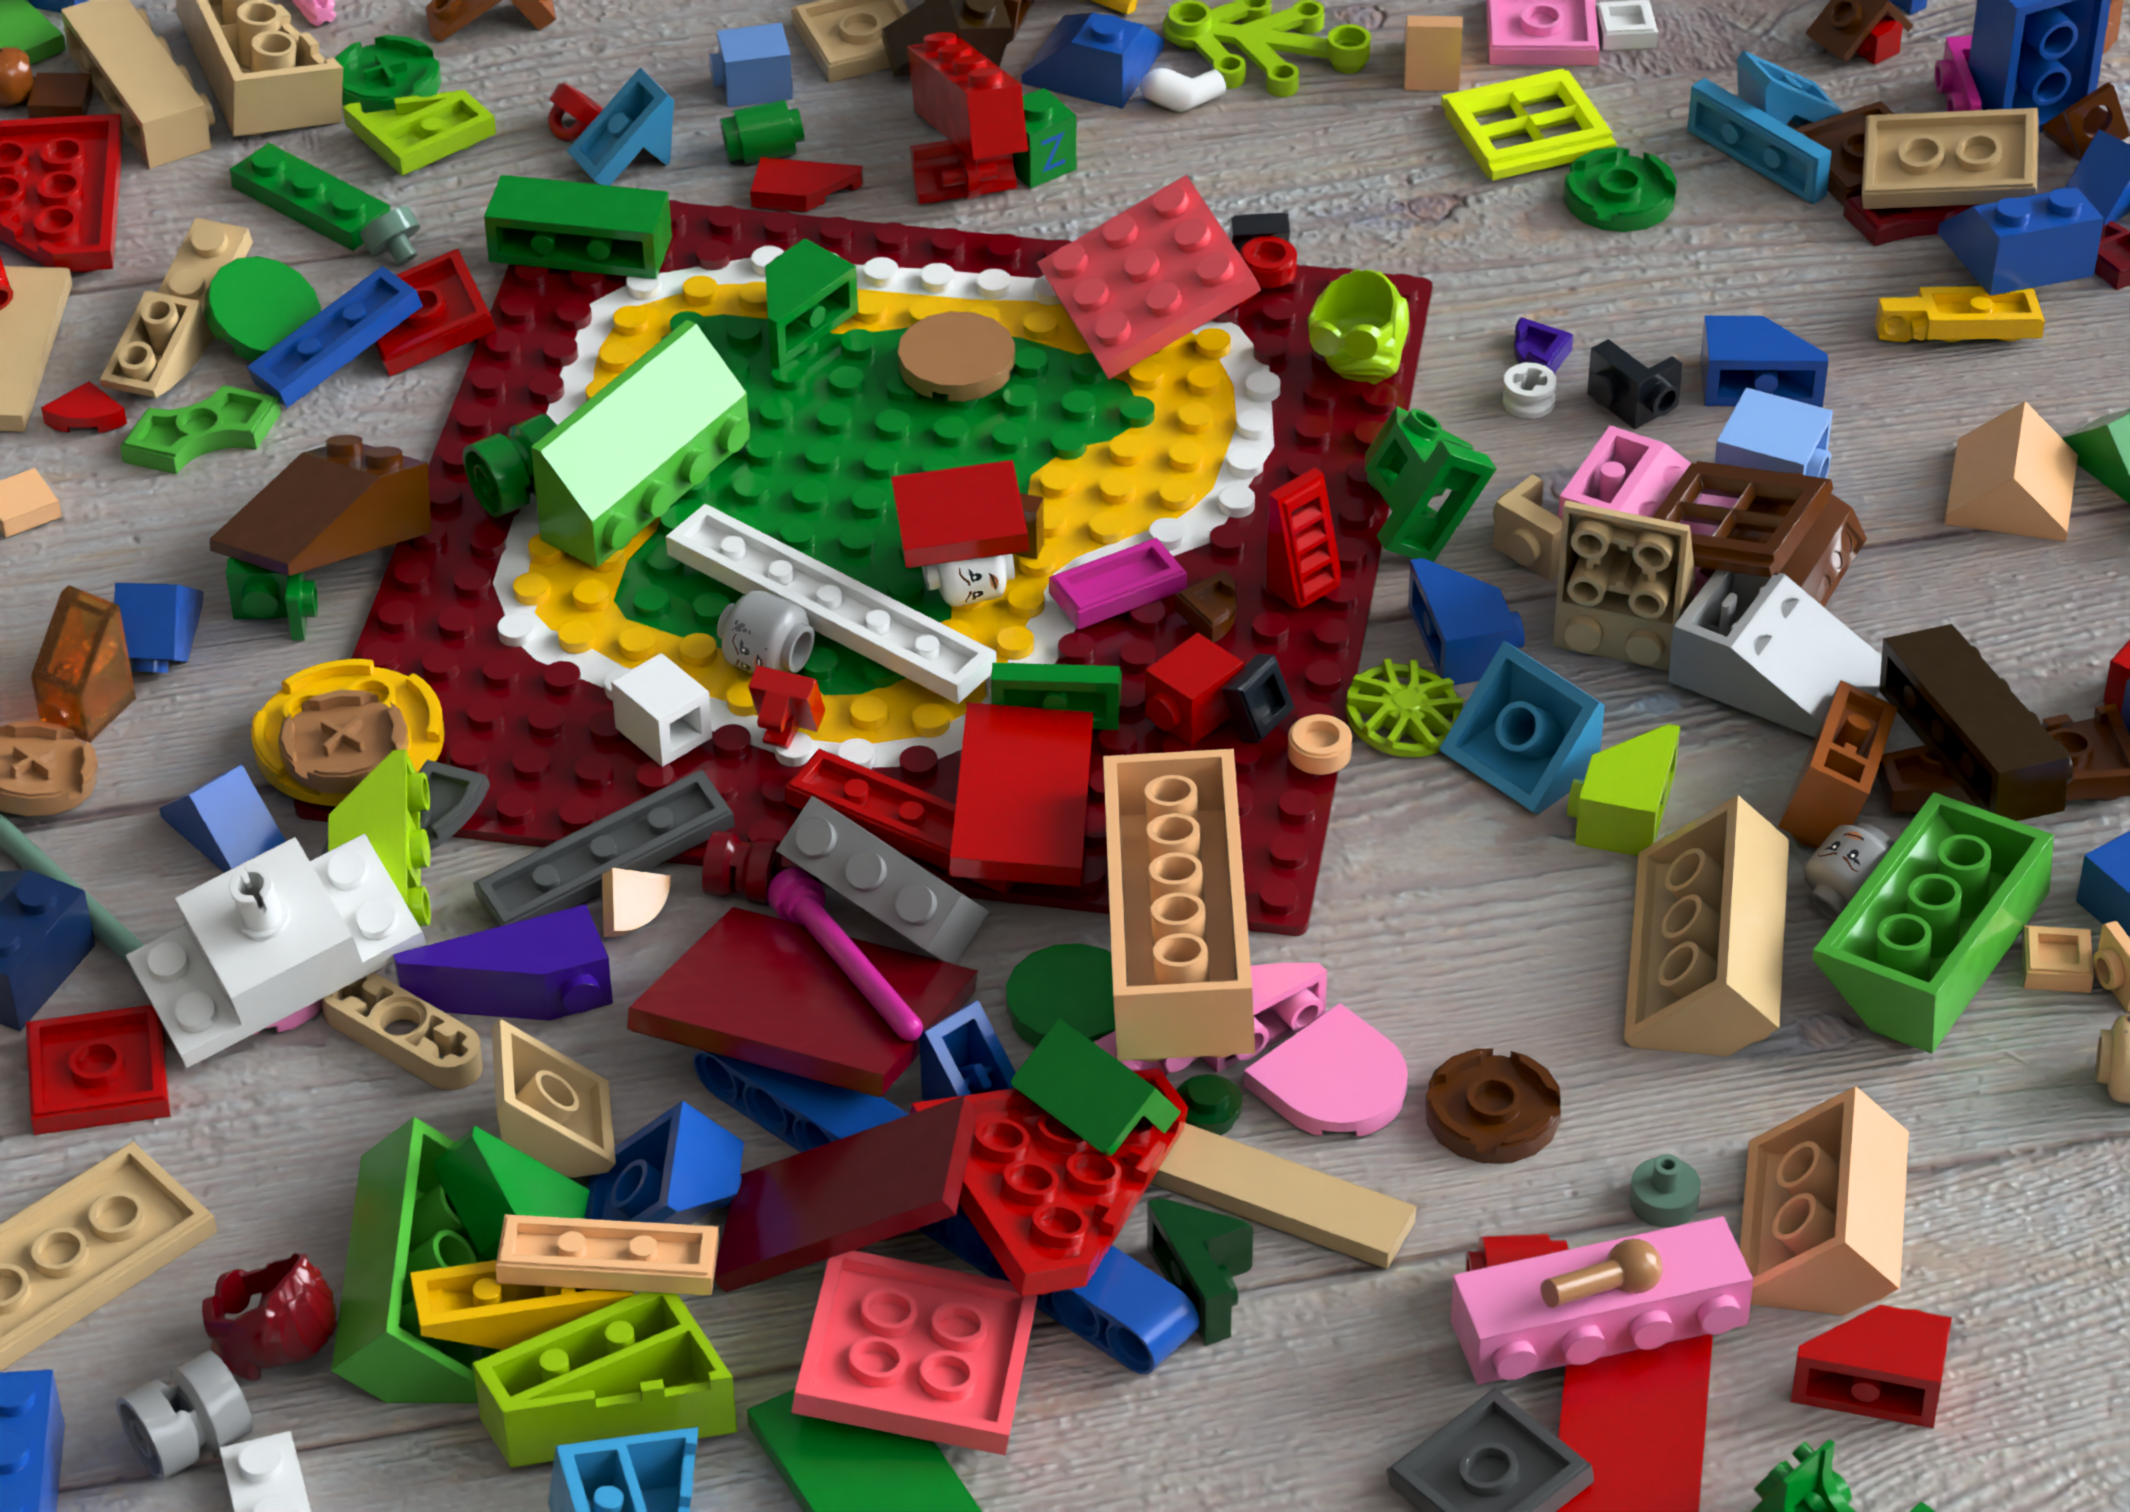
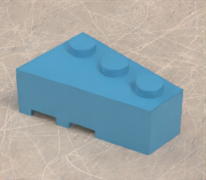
M699 1427L557 1445L555 1447L548 1500L550 1512H690Z

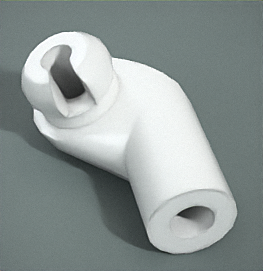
M1156 68L1143 76L1140 89L1147 100L1175 112H1184L1224 95L1226 85L1223 76L1215 69L1197 77L1189 78L1167 68Z

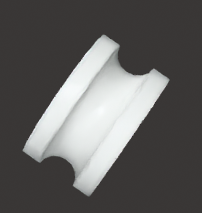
M1521 363L1512 366L1504 374L1503 387L1505 390L1503 391L1502 401L1506 411L1519 418L1536 419L1544 417L1555 407L1554 391L1556 390V376L1552 370L1537 363Z

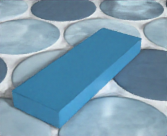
M1706 78L1691 86L1687 131L1813 205L1827 196L1831 150Z

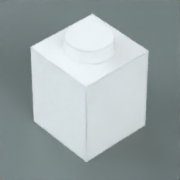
M664 654L656 655L611 681L615 728L660 766L664 767L712 738L709 691Z

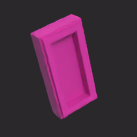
M1157 537L1049 577V594L1078 630L1187 588L1186 571Z

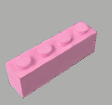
M1724 1216L1455 1274L1453 1275L1450 1321L1477 1385L1503 1379L1515 1380L1538 1371L1569 1364L1583 1365L1601 1357L1637 1349H1655L1665 1343L1705 1334H1722L1733 1328L1748 1325L1753 1277ZM1626 1239L1647 1241L1657 1249L1663 1262L1662 1277L1659 1283L1647 1292L1628 1293L1615 1288L1554 1308L1549 1307L1542 1298L1541 1284L1544 1280L1604 1262L1611 1249Z

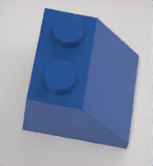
M2077 187L2057 188L2048 193L2021 198H2004L1998 202L1973 206L1939 223L1938 234L1985 291L1992 296L2094 276L2104 217Z

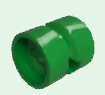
M542 413L509 428L507 437L500 433H495L464 447L462 455L463 465L468 482L480 505L490 516L498 518L529 504L530 494L536 496L531 447L557 426L549 416Z

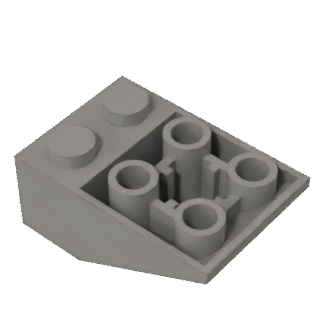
M1715 570L1673 626L1668 682L1815 738L1840 680L1876 697L1880 687L1882 656L1785 574L1779 573L1778 575H1773L1772 578Z

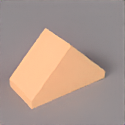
M1407 15L1404 31V90L1459 91L1463 16Z

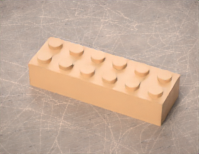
M1234 749L1103 756L1117 1060L1152 1062L1166 1058L1201 1056L1222 1058L1236 1054H1254L1253 994Z

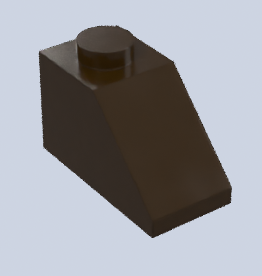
M927 0L884 27L881 37L894 77L910 76L907 46L923 44L924 36L940 32L955 33L957 38H962L1000 67L1012 26L1003 0Z

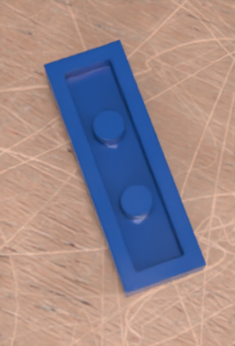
M381 266L248 365L247 369L254 384L267 394L279 397V402L288 408L420 309L423 305L417 291L388 269Z

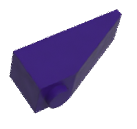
M586 904L393 954L397 985L445 1013L550 1021L613 1004L609 957Z

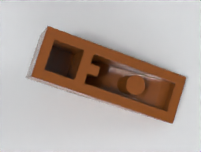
M1840 680L1788 797L1778 825L1779 828L1791 833L1801 844L1811 848H1819L1835 828L1840 825L1854 824L1870 794L1898 707Z

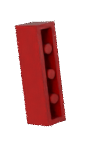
M940 32L929 34L923 37V44L907 46L913 106L917 114L972 160L1028 151L1022 86L1017 80L962 38H957L955 33Z

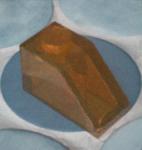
M68 585L60 593L32 671L31 680L39 720L62 725L74 731V737L83 741L87 740L89 743L136 699L120 606Z

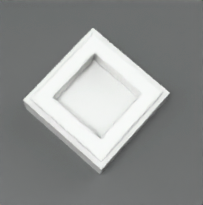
M1649 0L1596 3L1598 34L1603 51L1657 48L1658 30Z

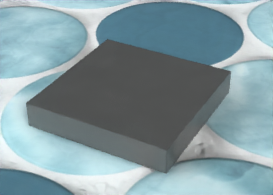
M1496 1388L1492 1389L1386 1469L1390 1486L1421 1512H1556L1595 1482L1592 1465Z

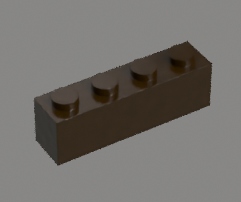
M1953 624L1883 638L1879 692L1890 704L1898 707L1897 713L1978 808L2014 821H2022L2065 811L2067 784L2073 778V764L2069 752L2064 746L2059 745L2041 725L2037 715L2024 706L2011 691L2006 680L2000 678L1981 657L1979 650L1975 646L1970 645Z

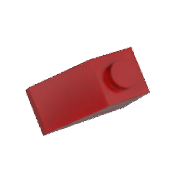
M1878 1305L1799 1345L1791 1402L1934 1429L1952 1317L1925 1313L1917 1309Z

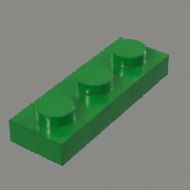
M267 143L229 169L232 188L352 251L364 244L360 237V232L371 222L391 211L390 205L271 143Z

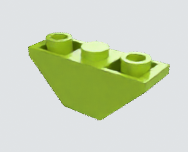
M406 749L393 750L328 815V852L365 834L421 928V926L430 925L431 922L428 891L425 886H421V869L430 867V845L426 830L420 829V812L429 811L430 791L426 774L424 772L416 773Z

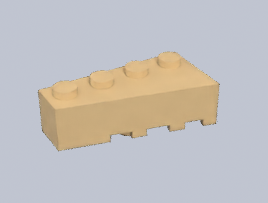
M177 0L178 18L233 136H259L271 131L341 123L343 67L333 57L325 59L319 53V43L309 32L300 34L291 25V14L281 4L275 5L268 0Z

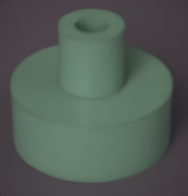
M402 206L387 212L371 222L360 232V237L372 256L389 251L397 265L401 266L417 256V252L409 238L417 233L421 226L410 207Z
M1663 1154L1657 1158L1649 1159L1641 1163L1632 1174L1630 1206L1637 1217L1653 1226L1675 1227L1691 1220L1698 1210L1701 1189L1700 1178L1690 1165L1674 1155Z

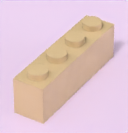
M90 0L61 9L70 57L82 73H91L94 91L110 114L121 113L124 133L149 169L212 149L208 126L215 124V117L210 101L205 93L197 94L194 90L186 67L183 64H175L165 38L154 35L148 16L143 8L136 9L130 0Z

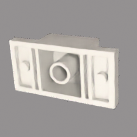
M365 834L312 861H309L298 840L294 837L176 897L175 900L186 925L127 954L126 957L185 1067L188 1068L394 962L393 954L423 947L427 943L421 928Z

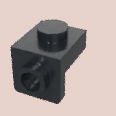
M1607 339L1591 348L1587 394L1633 429H1637L1659 416L1668 414L1677 407L1680 397L1683 364L1671 356L1647 368L1614 342Z

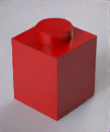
M1197 632L1145 670V717L1150 719L1161 730L1169 731L1190 746L1194 745L1232 717L1221 688L1244 667V662Z

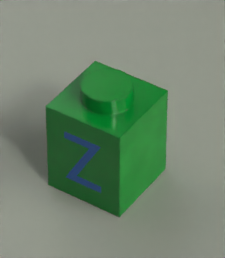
M1045 88L1023 96L1028 151L1013 153L1015 175L1030 189L1077 169L1076 114Z

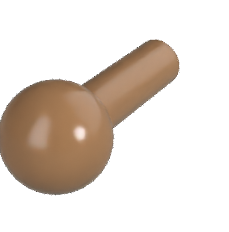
M1626 1239L1611 1249L1606 1261L1544 1280L1541 1284V1295L1544 1302L1549 1307L1554 1308L1615 1288L1628 1293L1647 1292L1659 1283L1663 1273V1262L1657 1249L1647 1241Z

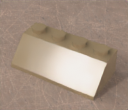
M1739 795L1638 853L1623 1039L1632 1048L1729 1056L1753 1042L1764 1040L1780 1027L1789 839Z

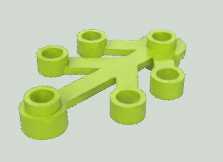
M1184 0L1173 4L1168 10V15L1163 20L1164 37L1178 47L1196 49L1213 66V69L1220 72L1224 78L1226 89L1238 88L1245 83L1246 62L1241 56L1230 54L1220 42L1236 44L1266 74V90L1271 95L1277 97H1289L1297 93L1299 90V69L1294 64L1285 62L1274 50L1328 58L1336 71L1346 74L1361 71L1369 61L1371 54V34L1368 30L1358 25H1339L1329 31L1327 38L1302 35L1317 33L1324 27V6L1315 0L1298 1L1292 8L1272 15V0H1236L1210 9L1208 5L1200 1ZM1238 20L1244 23L1243 25L1230 24ZM1294 29L1295 31L1302 34H1295L1284 31Z

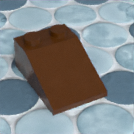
M338 435L326 439V446L301 453L209 539L210 551L291 576L432 533L428 462L402 455V450L397 447H373L363 444V440L359 436Z

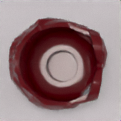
M299 1252L293 1253L290 1258L267 1263L263 1268L247 1272L242 1269H235L221 1274L216 1282L214 1296L205 1298L202 1303L204 1327L208 1337L212 1339L211 1351L220 1357L232 1373L249 1381L260 1379L261 1369L282 1367L313 1357L328 1343L337 1326L333 1291L322 1277V1272L318 1267H314L309 1262L307 1254ZM261 1293V1299L257 1308L245 1312L235 1320L225 1319V1314H238L244 1311L250 1303L251 1295Z

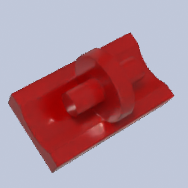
M950 140L910 146L915 200L918 204L962 197L970 200L979 198L981 194L1017 189L1013 154L972 160Z

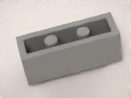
M814 796L810 797L776 849L777 852L924 950L947 963H957L990 912Z

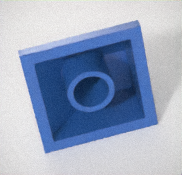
M1093 12L1064 15L1021 74V84L1040 89L1045 88L1048 91L1123 109L1141 83L1143 76L1148 73L1163 51L1164 39L1143 24L1122 20L1114 15H1102Z
M682 1100L614 1147L616 1164L608 1173L590 1175L588 1183L590 1191L584 1219L691 1225L715 1208L725 1207L736 1196L742 1182L740 1169L744 1142Z

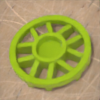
M1391 658L1383 659L1382 665L1372 667L1360 675H1355L1347 692L1345 713L1354 732L1370 746L1395 756L1424 757L1440 752L1439 748L1463 710L1464 699L1463 697H1458L1454 691V681L1450 678L1442 679L1431 671L1418 667V660L1410 659L1409 665L1392 664ZM1396 677L1408 678V685L1400 684ZM1359 712L1372 715V717L1364 723ZM1452 714V722L1450 723L1443 716ZM1383 725L1391 730L1387 738L1375 733ZM1427 728L1438 734L1439 737L1435 739ZM1404 734H1409L1417 744L1401 743L1399 740Z

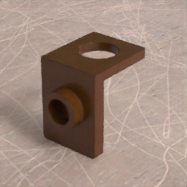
M1830 0L1808 28L1806 35L1838 59L1847 63L1885 14L1901 23L1903 29L1908 32L1914 25L1888 0Z
M2109 82L2042 125L2044 135L2079 162L2099 129L2122 141L2130 136L2115 87ZM2100 105L2106 106L2107 111L2102 109Z

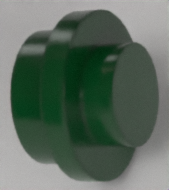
M1212 1074L1194 1076L1184 1081L1176 1090L1188 1106L1185 1123L1221 1136L1233 1127L1241 1114L1242 1094L1232 1081L1222 1076Z

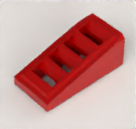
M1316 467L1269 493L1267 588L1296 609L1304 608L1338 588L1341 580L1340 561L1324 473ZM1303 506L1302 510L1293 515L1291 514V512Z

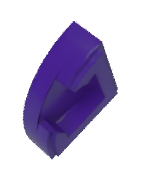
M1520 317L1515 326L1514 354L1518 363L1541 364L1548 367L1555 374L1572 351L1573 334Z

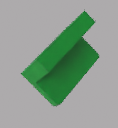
M992 662V704L1094 712L1092 729L1119 730L1122 687L1120 666Z
M1060 1017L1011 1080L1012 1086L1106 1157H1110L1116 1152L1141 1118L1165 1134L1181 1113L1154 1086Z

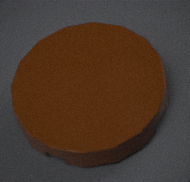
M1493 1048L1473 1049L1452 1056L1434 1071L1429 1081V1090L1425 1100L1428 1127L1440 1144L1456 1155L1484 1164L1513 1163L1534 1156L1553 1140L1561 1119L1559 1085L1547 1068L1528 1055L1511 1051L1510 1057H1506L1503 1055H1493Z

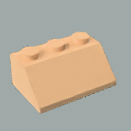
M1856 1086L1749 1140L1739 1249L1753 1277L1750 1305L1847 1315L1871 1302L1881 1300L1890 1293L1900 1289L1909 1132Z

